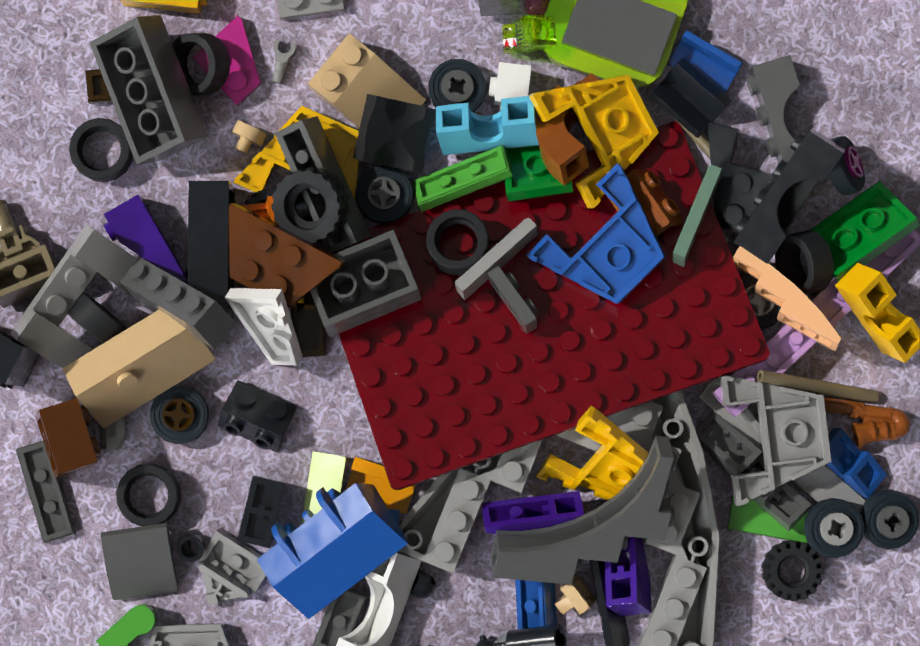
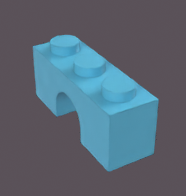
M529 96L501 99V111L490 116L473 113L470 110L469 103L436 106V134L442 154L450 155L487 151L501 145L505 149L538 145L536 136L537 111Z

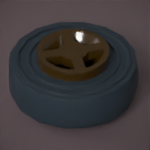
M183 385L173 386L158 395L153 400L150 409V422L155 433L164 441L173 444H187L198 439L206 430L209 421V407L204 397L195 389Z

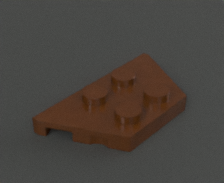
M236 203L230 204V278L251 289H282L287 307L289 308L300 301L309 291L314 290L323 283V280L344 266L346 261Z

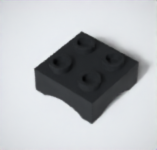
M367 94L353 158L368 163L422 173L425 163L424 156L427 137L435 118L436 109Z

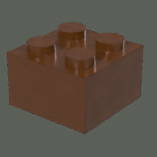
M77 398L38 410L35 418L55 478L92 467L98 462L97 457L101 455V450L96 436L90 437L87 429L88 424L91 423L88 409L79 404Z

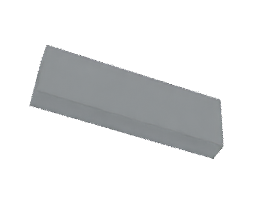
M529 217L524 219L455 281L458 294L464 300L473 294L489 279V271L498 265L502 268L538 235L537 225Z

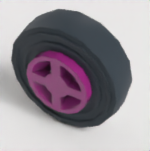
M846 136L830 139L845 149L844 154L829 174L832 184L842 195H852L861 191L865 186V173L862 159L856 147Z

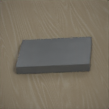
M577 0L561 43L654 77L677 14L640 0Z

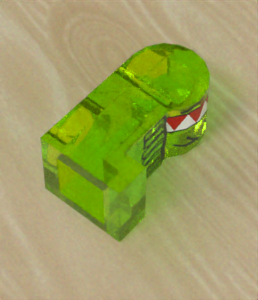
M526 15L521 17V20L516 21V23L503 25V53H530L557 46L555 17ZM544 25L547 31L546 39L540 40V30Z

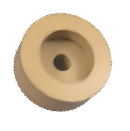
M237 120L232 130L234 135L240 137L235 149L247 154L251 144L261 147L267 136L261 130Z

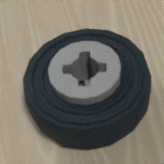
M829 498L819 501L810 508L805 517L804 533L807 542L816 552L825 557L839 558L849 555L858 548L863 539L864 523L862 515L854 505L843 499Z

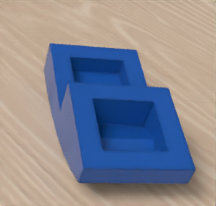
M833 428L828 434L832 462L828 463L827 466L862 497L869 498L887 476L886 472L869 452L860 451L842 428Z

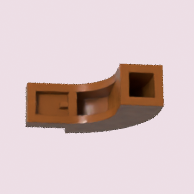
M591 73L583 80L576 82L574 85L597 81L599 79ZM572 107L547 122H542L538 113L536 116V136L543 163L550 174L564 186L589 167L585 146L569 133L573 125L578 121Z

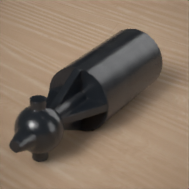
M561 624L509 630L495 642L487 639L486 635L479 636L480 641L475 645L567 646V638Z

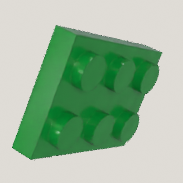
M878 181L810 230L818 232L830 247L834 266L833 277L839 282L857 263L866 265L917 229L920 224L917 217Z

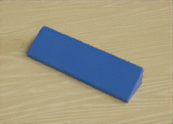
M515 580L518 629L557 624L555 583Z

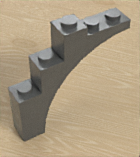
M655 436L649 454L636 475L618 494L597 509L574 520L551 527L524 531L496 530L490 555L493 578L572 585L575 572H579L581 569L582 559L618 563L621 549L625 550L627 547L628 537L664 540L667 528L673 526L675 518L674 508L670 507L668 500V477L670 472H674L676 469L677 454L672 451L669 437Z

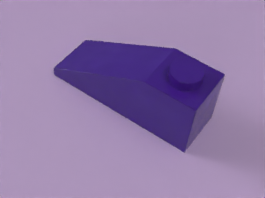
M136 195L104 214L108 222L103 226L113 242L118 239L121 244L151 264L188 284L186 273L141 196Z
M580 491L481 503L485 532L496 534V530L524 531L551 527L584 515Z
M628 537L627 547L625 550L621 549L618 563L605 562L606 607L619 616L652 613L651 581L642 538Z

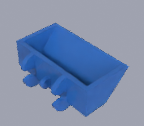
M355 483L342 494L334 488L327 492L322 487L316 492L317 501L322 508L314 515L309 509L304 511L302 517L305 522L298 528L291 523L282 526L280 522L271 527L272 535L277 544L259 557L257 561L272 587L308 619L408 544V540L377 489L372 484Z

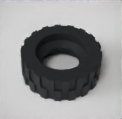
M316 167L304 168L287 174L284 177L285 179L277 184V189L273 192L272 196L273 204H271L275 215L274 220L280 227L311 243L319 242L338 233L341 230V226L346 223L348 219L346 218L347 213L350 211V206H348V200L350 199L344 189L345 185L343 182H340L337 179L338 176L334 173L327 172V169H316ZM305 189L318 191L325 200V212L317 221H307L297 211V197Z

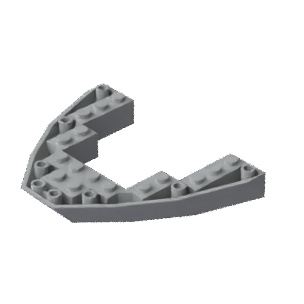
M678 391L607 417L648 453L655 436L669 437L672 451L677 454L676 469L674 472H670L668 477V500L670 507H673L675 511L673 526L667 528L664 540L643 538L644 543L672 554V557L651 607L652 613H649L636 646H713L719 532L703 450L682 392ZM576 428L555 435L595 452L602 446L598 442L575 431ZM542 440L439 476L403 518L400 529L408 540V544L399 552L454 573L490 481L522 493Z

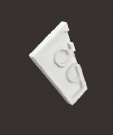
M230 288L225 296L226 301L272 365L297 366L303 355L283 290Z

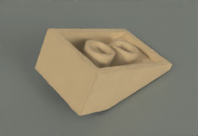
M350 33L308 82L311 91L358 129H360L367 94L421 106L426 102L422 95Z

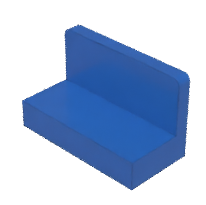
M689 31L684 33L667 63L668 66L674 68L684 58L724 94L743 65L739 60Z

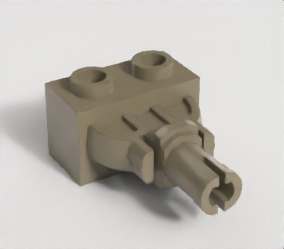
M0 200V305L6 308L37 295L56 268L57 263L49 248L31 237L26 226H18L20 233L18 232L8 209L7 201Z

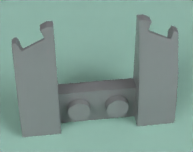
M86 224L10 334L17 341L61 368L66 367L94 349L59 326L68 314V311L78 300L96 272L128 292L120 281L127 274L128 270L137 263L138 259Z

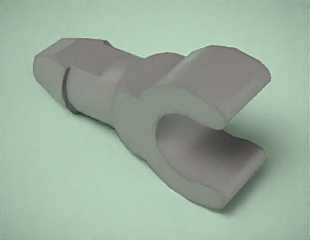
M276 39L273 44V50L276 55L273 73L274 83L280 84L282 82L289 59L295 56L296 44L294 42L287 53L279 51V39Z

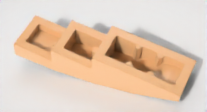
M739 246L733 257L736 268L758 280L754 293L781 307L777 320L827 348L836 351L842 338L819 308L794 283L769 263L766 264Z

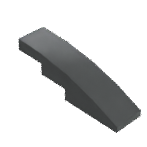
M713 411L695 428L701 447L730 478L731 475L765 470L764 458L762 457L763 452L716 412ZM787 482L776 487L775 490L753 499L788 532L811 508V503L791 488Z

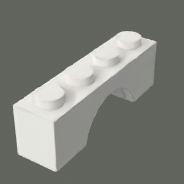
M398 551L365 576L370 588V602L367 612L354 631L339 637L336 646L391 645L421 560Z

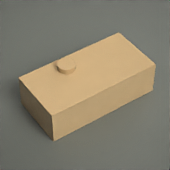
M157 310L62 369L76 398L88 409L89 413L104 429L214 362L216 358L208 345L196 339L169 315L161 310Z

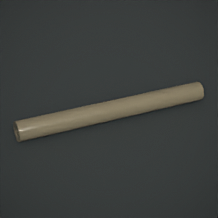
M762 369L757 373V382L870 403H876L879 398L877 390Z

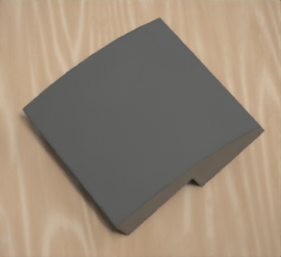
M167 523L101 532L104 561L113 600L178 591V578L172 557L173 548Z

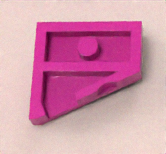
M239 15L215 36L227 48L230 58V73L221 89L237 106L261 85L244 24ZM202 48L192 58L208 73L209 61L206 52Z

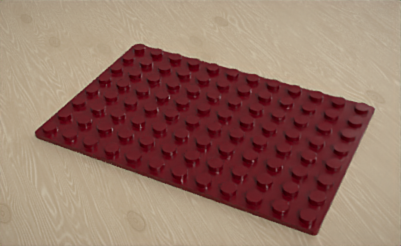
M673 121L656 127L659 133L633 164H629L624 170L626 175L633 169L652 171L661 182L660 188L666 197L671 198L677 204L680 210L678 214L683 222L678 226H670L657 237L666 258L620 304H616L526 256L546 234H550L573 257L617 213V210L606 194L601 197V201L593 209L587 208L574 183L601 167V162L594 149L586 152L589 167L572 180L573 192L508 202L504 180L422 212V210L410 213L394 223L370 227L368 230L371 237L352 245L355 246L394 230L422 299L339 333L392 489L401 490L574 429L577 426L578 420L590 406L596 408L605 417L761 363L769 358L770 351L711 203L685 266L673 263L674 248L702 183L701 176L678 122ZM453 209L467 210L477 215L486 226L490 240L489 251L524 219L529 217L537 225L538 235L501 268L504 274L509 271L514 276L520 286L517 292L524 300L528 297L538 310L539 314L535 316L537 318V328L526 334L490 284L489 279L466 300L458 294L455 281L461 276L449 275L439 270L432 262L426 245L427 231L433 220L439 215ZM453 225L442 232L439 238V248L446 258L453 261H461L474 254L478 239L476 233L470 227ZM324 244L318 246L327 251Z

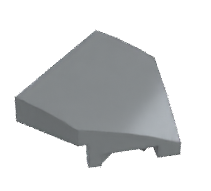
M221 528L213 535L200 558L201 563L198 565L199 571H202L208 605L240 597L247 598L250 594L257 592L266 578L257 561L262 554L243 542L237 541L235 537Z

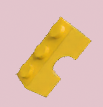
M857 263L835 287L879 350L892 358L906 363L920 349V328L913 318L901 313L891 304V301L897 295L880 271Z

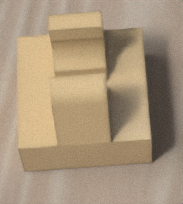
M576 573L573 577L572 585L563 584L560 589L564 595L558 599L555 606L562 615L573 607L581 615L593 605L596 598Z

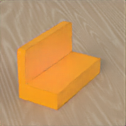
M355 457L345 491L355 483L372 484L377 489L388 509L399 510V513L406 514L416 484L401 490H394L390 486L383 465Z

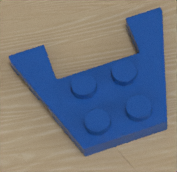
M617 163L596 185L619 208V211L573 257L550 234H546L526 256L616 304H620L666 258V255L623 167Z

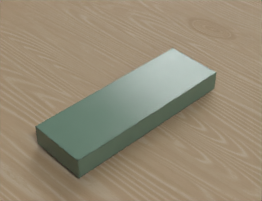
M714 165L708 166L674 248L673 263L685 266L721 179L722 168Z

